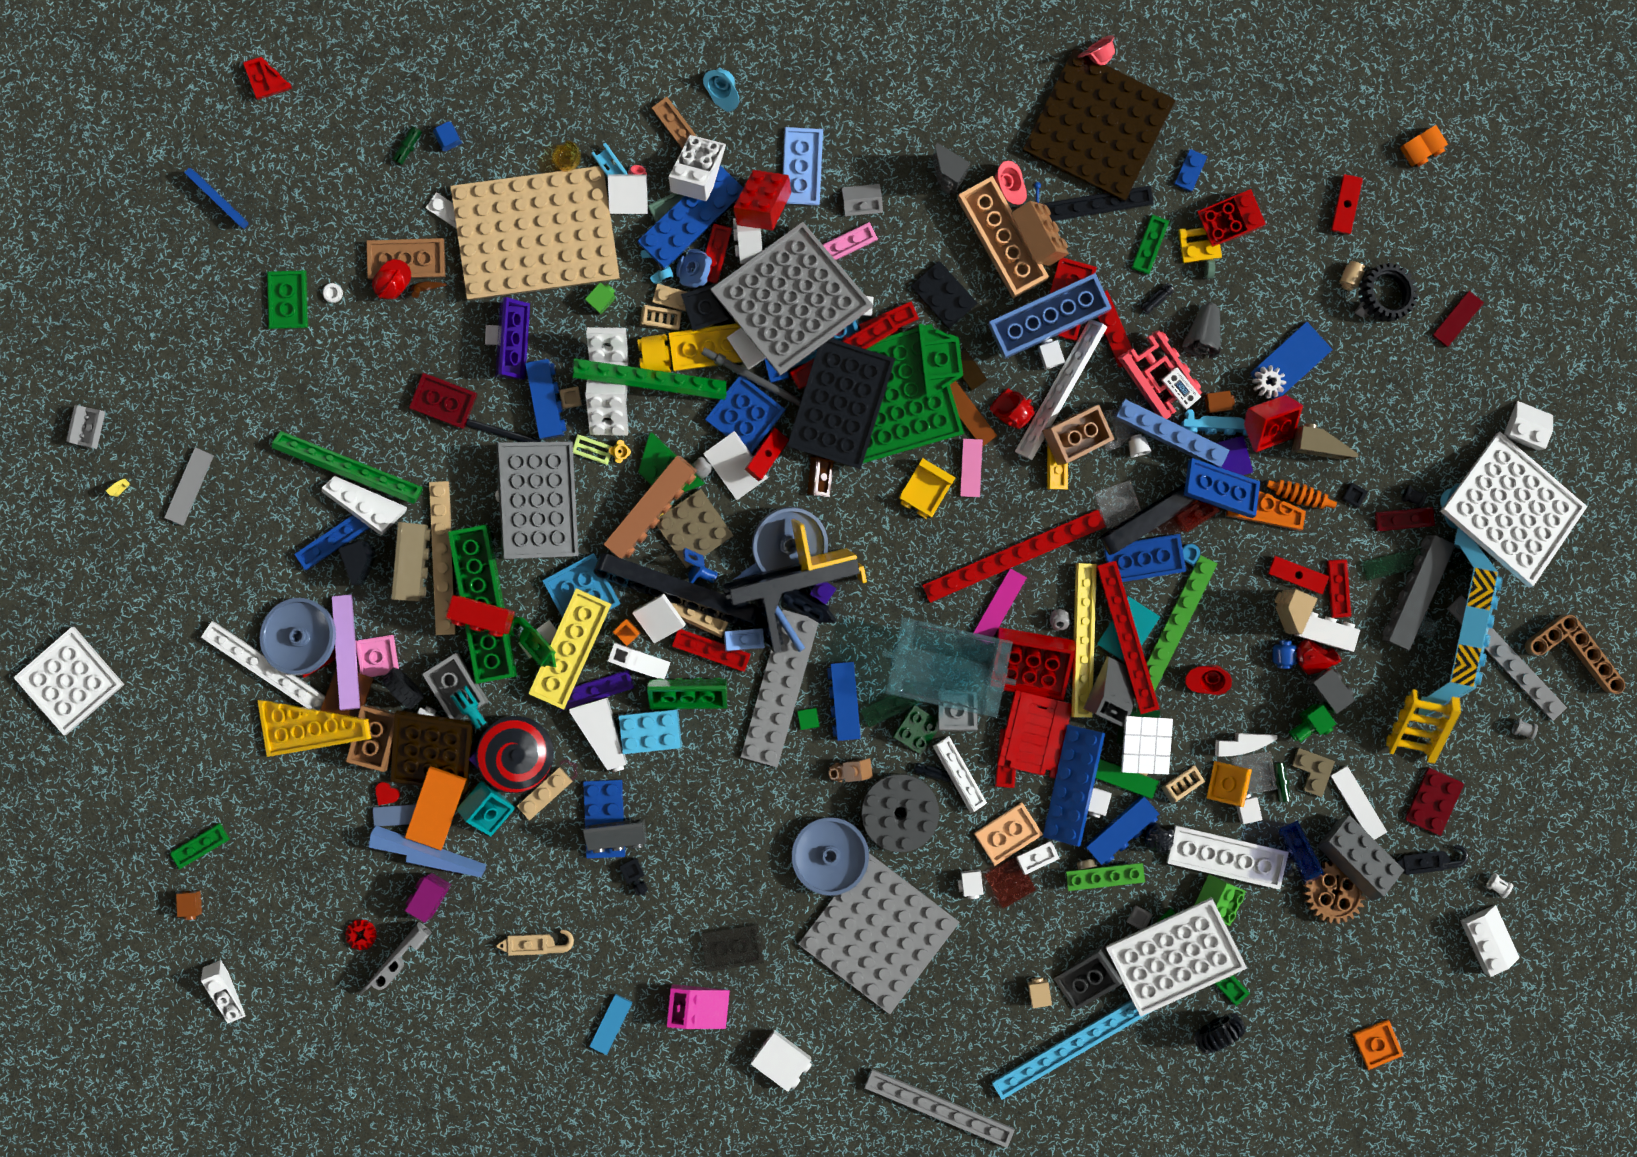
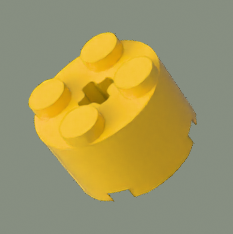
M666 334L646 336L638 339V348L642 352L643 357L640 358L641 368L671 372L669 368L671 367L669 346H665V341H668Z

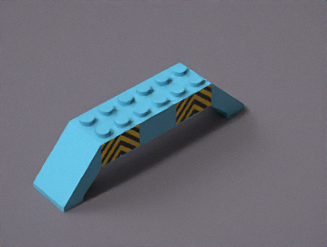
M1459 527L1454 545L1457 549H1462L1474 567L1452 675L1448 684L1428 697L1422 696L1421 698L1422 701L1442 705L1448 704L1451 697L1461 698L1475 690L1477 685H1481L1483 674L1479 672L1481 666H1485L1487 655L1484 654V649L1489 647L1491 638L1488 635V630L1493 628L1495 619L1492 611L1497 609L1499 600L1496 592L1497 590L1501 591L1503 582L1498 571L1480 547ZM1419 708L1418 714L1429 716L1436 711Z

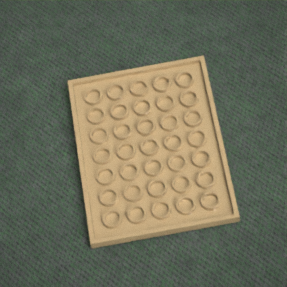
M600 166L451 186L467 300L620 279L605 175Z

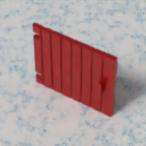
M1015 690L997 765L1004 766L1005 760H1009V768L1042 776L1045 775L1047 769L1050 770L1049 777L1056 778L1066 729L1072 712V704Z

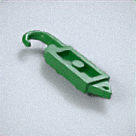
M523 617L514 618L509 631L511 637L515 636L513 629L519 623L523 627L520 635L521 645L540 666L556 668V651Z

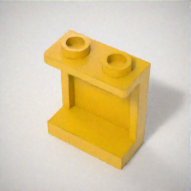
M922 458L899 497L901 500L900 504L908 509L911 507L917 509V514L925 519L927 517L932 518L956 477Z

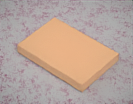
M1022 802L974 832V835L994 866L1043 835Z

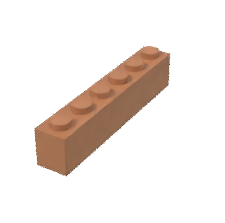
M676 456L604 545L619 558H629L636 549L634 547L638 542L641 544L648 536L646 532L650 528L654 529L660 522L658 519L662 513L665 515L671 509L672 505L670 503L674 499L678 500L684 493L682 489L685 485H690L695 480L697 470L681 456Z

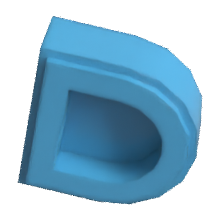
M1187 544L1182 548L1184 561L1195 566L1200 557L1199 547L1194 544Z

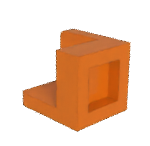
M626 619L612 632L626 646L641 634L629 619Z

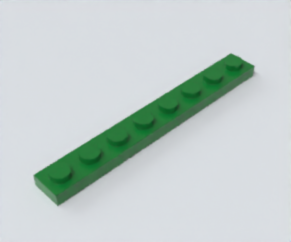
M575 358L573 361L572 378L725 400L727 395L726 381Z
M280 431L272 442L273 449L412 504H415L422 492L423 487L285 432Z

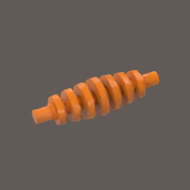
M1268 480L1266 487L1274 489L1276 495L1279 496L1283 492L1282 497L1285 499L1290 495L1289 501L1294 502L1297 497L1296 504L1301 505L1304 500L1303 506H1309L1310 502H1312L1311 507L1316 508L1318 504L1319 509H1324L1326 506L1333 509L1336 507L1337 502L1330 500L1327 494L1324 493L1321 497V491L1316 490L1314 494V488L1309 487L1307 490V485L1302 484L1299 490L1300 483L1295 482L1293 487H1291V481H1287L1285 485L1284 480H1279L1278 482Z

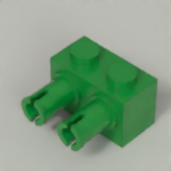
M1314 703L1299 714L1302 718V723L1289 731V734L1295 742L1299 741L1301 743L1312 734H1323V736L1333 731L1332 727L1336 723L1324 705Z

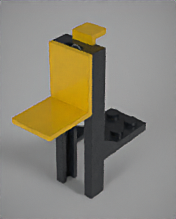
M791 519L799 564L722 582L725 598H731L730 600L733 605L757 600L765 644L774 653L781 652V645H783L782 635L778 634L777 629L780 626L779 619L775 615L783 592L856 574L860 582H867L864 566L858 563L856 554L847 548L810 557L804 524L796 519Z

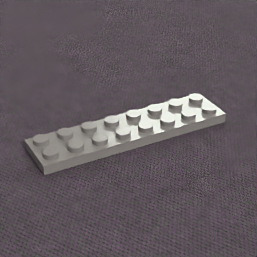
M782 610V613L805 649L798 652L782 625L780 624L777 627L778 634L780 633L783 638L782 651L774 653L771 650L741 754L742 758L777 768L818 627V622L787 610Z

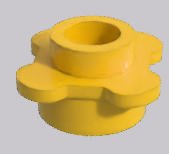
M618 440L615 446L609 448L608 452L614 456L615 462L621 463L623 459L630 455L631 450L624 445L623 440Z

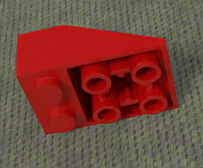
M1251 189L1197 211L1212 247L1247 235L1266 225Z

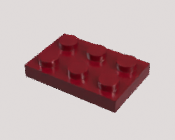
M423 373L409 408L464 429L478 394Z
M1428 767L1404 820L1441 836L1464 783Z

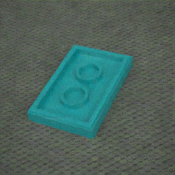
M1127 596L1142 646L1160 616ZM1112 620L1097 642V645L1125 662Z

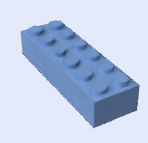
M1095 273L990 321L988 326L1003 359H1006L1105 314L1112 308Z

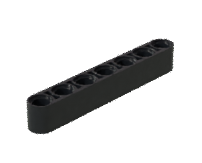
M1184 483L1110 529L1099 538L1107 553L1112 555L1199 500L1184 495Z

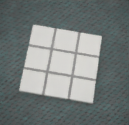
M1125 716L1121 772L1169 774L1173 719Z

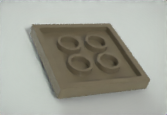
M702 489L658 518L660 522L657 524V527L686 568L693 564L684 560V548L701 554L704 557L734 536ZM689 555L691 559L696 560L695 557Z

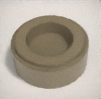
M1095 859L1076 863L1078 870L1097 866Z

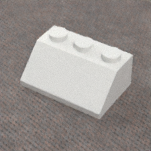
M1496 905L1460 920L1484 974L1492 977L1509 969L1519 959V955Z

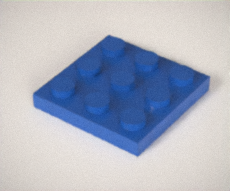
M740 375L727 391L725 400L721 399L705 420L726 437L735 431L752 454L786 409Z

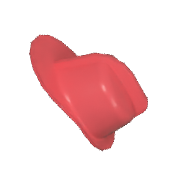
M1114 35L1101 38L1086 51L1079 54L1078 57L1087 55L1093 63L1098 65L1107 64L1115 53L1112 42Z
M1012 161L1003 162L999 166L994 179L1008 202L1013 205H1021L1026 201L1027 197L1021 170Z

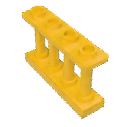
M1412 690L1410 696H1407L1405 699L1404 709H1400L1398 721L1393 724L1392 734L1387 737L1386 746H1389V754H1394L1397 746L1424 751L1427 754V762L1435 764L1461 713L1460 698L1451 697L1448 704L1442 705L1418 700L1417 690ZM1417 707L1441 712L1443 715L1442 717L1434 718L1415 714L1414 711ZM1409 721H1415L1437 727L1435 730L1428 731L1408 727L1407 725ZM1404 733L1429 738L1430 741L1423 744L1401 738Z

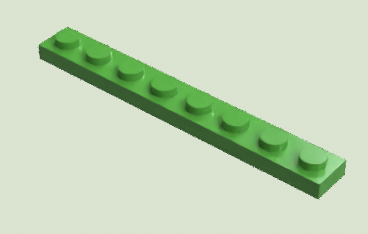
M1201 555L1193 567L1146 663L1154 691L1218 564Z

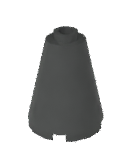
M1206 303V305L1201 306L1182 344V348L1185 347L1184 351L1186 353L1201 358V354L1209 355V358H1216L1220 355V309L1216 304Z

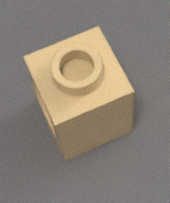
M1043 977L1032 978V982H1028L1032 1008L1051 1006V995L1047 979L1043 980Z

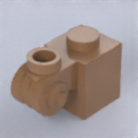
M870 758L852 760L843 764L835 763L829 767V777L831 780L842 782L843 779H845V782L862 781L873 777Z

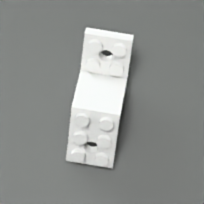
M587 328L589 361L629 366L626 328ZM609 343L612 346H605L603 344ZM587 380L585 394L590 435L628 436L627 385Z

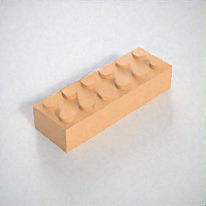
M993 176L959 194L957 200L1013 299L1048 279L1049 276L1043 265L1036 263L1011 214L1013 211Z

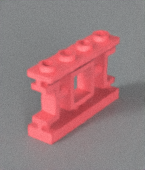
M1158 330L1146 337L1151 344L1150 347L1139 355L1134 349H1130L1119 356L1118 360L1157 415L1168 419L1171 417V414L1176 412L1171 403L1177 399L1164 383L1161 386L1158 385L1150 373L1153 369L1164 363L1169 372L1177 367L1199 395L1202 392L1200 391L1201 386L1198 381L1190 376L1188 366L1179 360L1177 350L1174 347L1171 348L1168 344L1169 339L1166 334ZM1160 345L1166 355L1156 360L1151 352ZM1145 357L1150 365L1141 372L1135 362H1139ZM1167 389L1171 397L1162 403L1156 393H1161Z

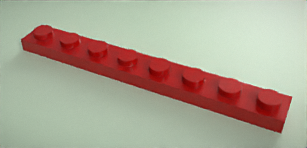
M1113 561L1099 565L1097 569L1139 712L1144 714L1158 710L1160 708L1117 562Z

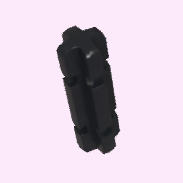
M1166 283L1161 287L1162 290L1159 289L1148 299L1149 302L1146 301L1141 305L1142 311L1146 314L1153 311V307L1156 308L1167 298V295L1169 296L1174 292L1172 285Z
M916 763L915 773L921 775L923 773L925 776L935 779L941 778L942 781L950 782L951 778L946 770L942 771L939 768Z

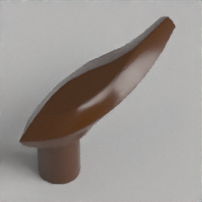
M433 281L420 282L412 286L410 289L412 291L411 295L413 298H418L420 292L446 287L447 284Z

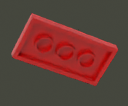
M1067 258L1060 259L1049 294L1095 274L1097 267ZM1081 325L1056 336L1076 342Z

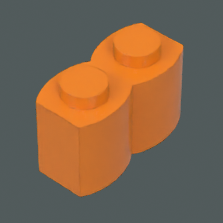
M1437 125L1405 143L1400 149L1411 167L1416 164L1420 167L1429 161V156L1434 155L1436 157L1445 151L1444 147L1448 143Z

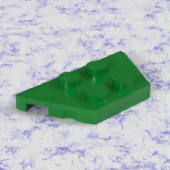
M918 324L926 397L930 398L963 377L959 337L932 329L924 324Z
M653 432L649 434L638 471L651 485L655 483L677 456ZM696 476L695 480L690 485L686 484L682 490L684 492L703 486L705 482Z

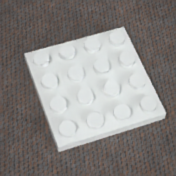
M71 627L14 677L63 735L71 732L124 685L75 627Z

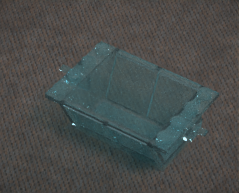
M902 617L897 643L894 645L893 652L884 650L882 652V656L891 658V671L886 694L997 718L1005 684L1016 685V680L1006 678L1013 642Z

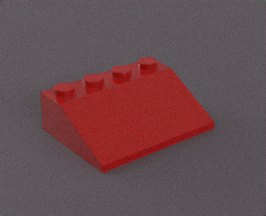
M999 627L988 688L1010 692L1017 690L1064 701L1075 654V640Z

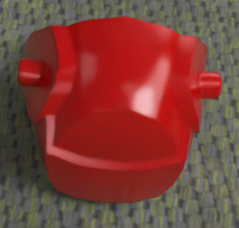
M1009 388L1005 389L989 408L1002 422L1019 430L1030 421L1035 413L1033 406L1030 404L1031 399H1026L1020 392L1012 391Z
M1309 639L1304 640L1297 646L1298 664L1308 675L1319 673L1342 661L1339 654L1332 647L1327 650Z

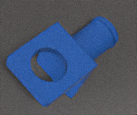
M684 548V560L693 564L688 574L689 582L694 583L700 577L710 583H714V580L717 578V572L705 567L703 555ZM689 555L695 557L696 560L691 559Z

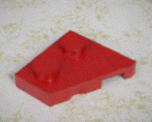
M262 57L243 62L257 100L292 89L291 84L282 78Z

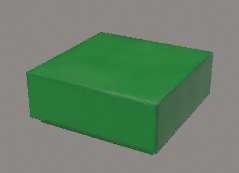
M817 708L798 711L801 730L820 727Z

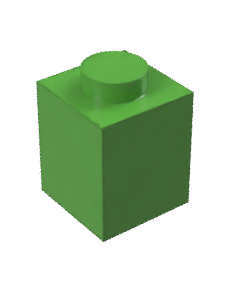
M600 282L585 300L597 312L602 314L616 299V296L613 294L615 290L608 284L604 286Z

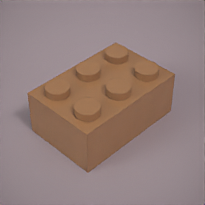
M1029 201L1011 212L1036 263L1050 266L1069 254L1067 251L1068 245L1058 234L1059 228L1054 221L1052 222L1049 216L1051 212L1046 205Z
M1099 404L1090 406L1042 430L1057 465L1067 464L1115 440Z
M369 705L361 706L358 718L368 719L371 739L351 742L346 762L381 772L388 771L392 758L395 712Z

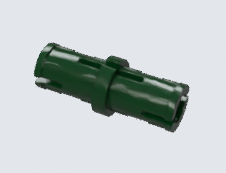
M411 126L405 139L400 141L401 145L392 159L403 165L410 151L413 152V146L422 132Z
M1285 762L1274 763L1272 766L1278 802L1291 801L1288 788L1290 782L1286 776Z

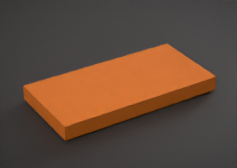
M430 766L405 838L442 850L467 779Z

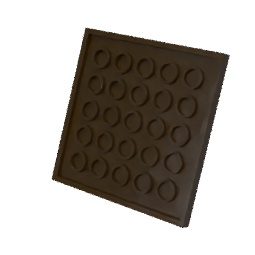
M1073 49L1022 151L1125 202L1176 99L1107 65L1093 63L1087 55L1078 57L1081 52Z

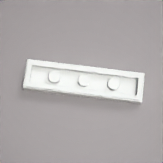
M948 736L935 744L933 748L970 813L984 806L987 802L951 738Z
M1348 766L1331 774V779L1359 825L1374 840L1387 833Z

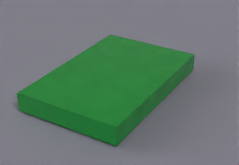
M305 270L267 272L269 329L308 328L307 272Z

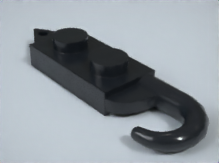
M798 589L784 592V602L787 604V607L813 619L819 624L821 622H836V618L830 612L829 606Z
M1454 845L1455 849H1459L1462 852L1460 860L1450 861L1446 852L1438 850L1402 855V858L1397 863L1404 869L1405 875L1443 871L1464 866L1468 861V852L1463 846Z

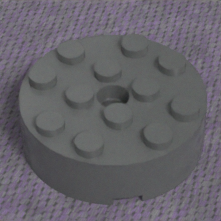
M894 773L880 778L868 789L862 802V820L867 834L877 845L889 851L908 852L921 847L932 837L938 825L939 806L934 793L924 781L910 774ZM903 807L905 815L897 817L894 813L895 809Z

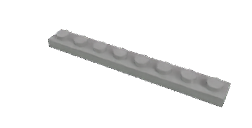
M1462 595L1446 608L1461 625L1467 600ZM1489 628L1488 635L1491 638L1489 647H1485V650L1549 719L1554 721L1567 707L1493 628Z
M874 1069L871 1070L865 1084V1089L1008 1148L1015 1131L1014 1128Z

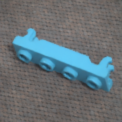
M1188 409L1185 413L1186 419L1181 422L1182 427L1194 433L1205 431V434H1216L1219 431L1224 432L1225 435H1235L1236 432H1242L1244 436H1248L1244 427L1245 420L1240 417L1203 416L1200 419H1194V411Z

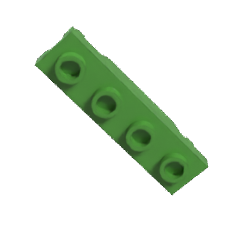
M1142 862L1066 871L1068 891L1145 882Z

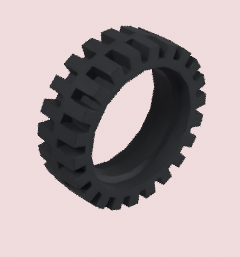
M1384 263L1365 274L1361 279L1362 282L1359 284L1361 290L1358 291V294L1363 296L1359 300L1360 303L1365 302V305L1362 307L1364 310L1369 309L1367 312L1369 316L1374 314L1373 318L1376 320L1380 318L1381 322H1391L1404 317L1412 311L1413 306L1417 302L1415 299L1418 298V294L1414 292L1418 289L1417 286H1413L1416 283L1415 279L1410 280L1411 273L1405 274L1407 269L1404 267L1400 269L1398 264ZM1382 275L1389 276L1400 286L1402 304L1398 309L1389 310L1383 307L1376 299L1374 282L1377 277Z

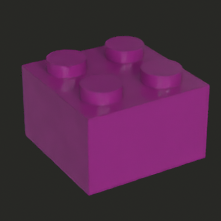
M433 873L428 876L425 875L423 878H420L415 887L418 889L417 892L413 895L411 894L405 904L408 907L405 911L426 923L433 917L452 884Z

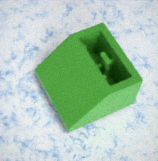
M1209 874L1195 905L1212 898L1224 923L1230 926L1236 917L1240 904L1244 900L1246 891Z

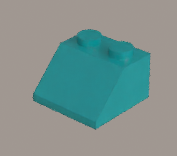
M481 780L456 810L467 823L491 837L516 807L493 787Z

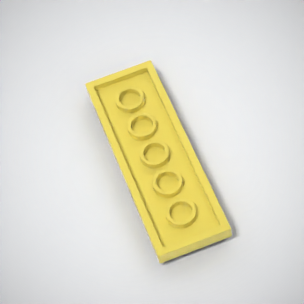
M578 588L575 589L550 645L556 651L555 660L557 667H540L529 691L530 695L563 710L565 709L612 605L611 603Z

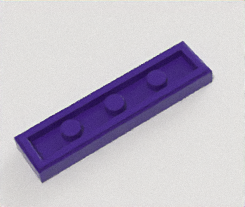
M629 670L575 686L564 710L633 689L634 685Z

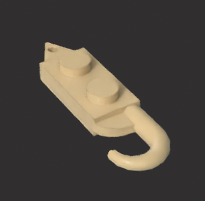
M567 930L560 931L561 934H565L568 937V942L565 945H555L553 937L549 934L508 935V938L497 944L496 947L507 952L508 956L564 953L572 948L574 939Z

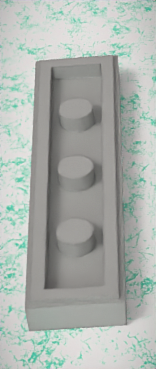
M194 448L164 518L180 525L185 524L214 455Z

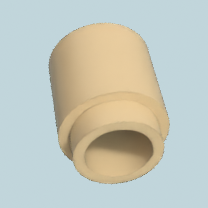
M1350 261L1346 265L1340 279L1343 289L1348 291L1358 289L1365 272L1363 264Z

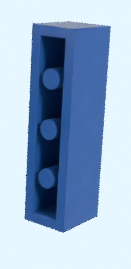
M549 359L525 363L539 439L545 440L564 436L563 431H567L565 420H561L560 416L563 408L562 402L557 400V393L560 392L558 382H554L553 375L556 374L554 363H551Z
M854 662L832 663L831 668H827L828 679H832L833 687H829L830 699L834 698V706H831L832 718L836 717V725H832L833 737H837L838 741L861 739Z
M1141 795L1084 846L1101 865L1103 863L1108 864L1113 860V855L1118 850L1120 852L1129 845L1128 842L1132 838L1136 839L1143 833V828L1147 825H1153L1158 820L1157 816L1159 813Z

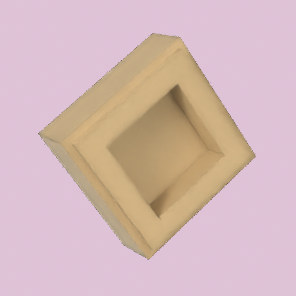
M579 387L559 390L563 409L582 406Z

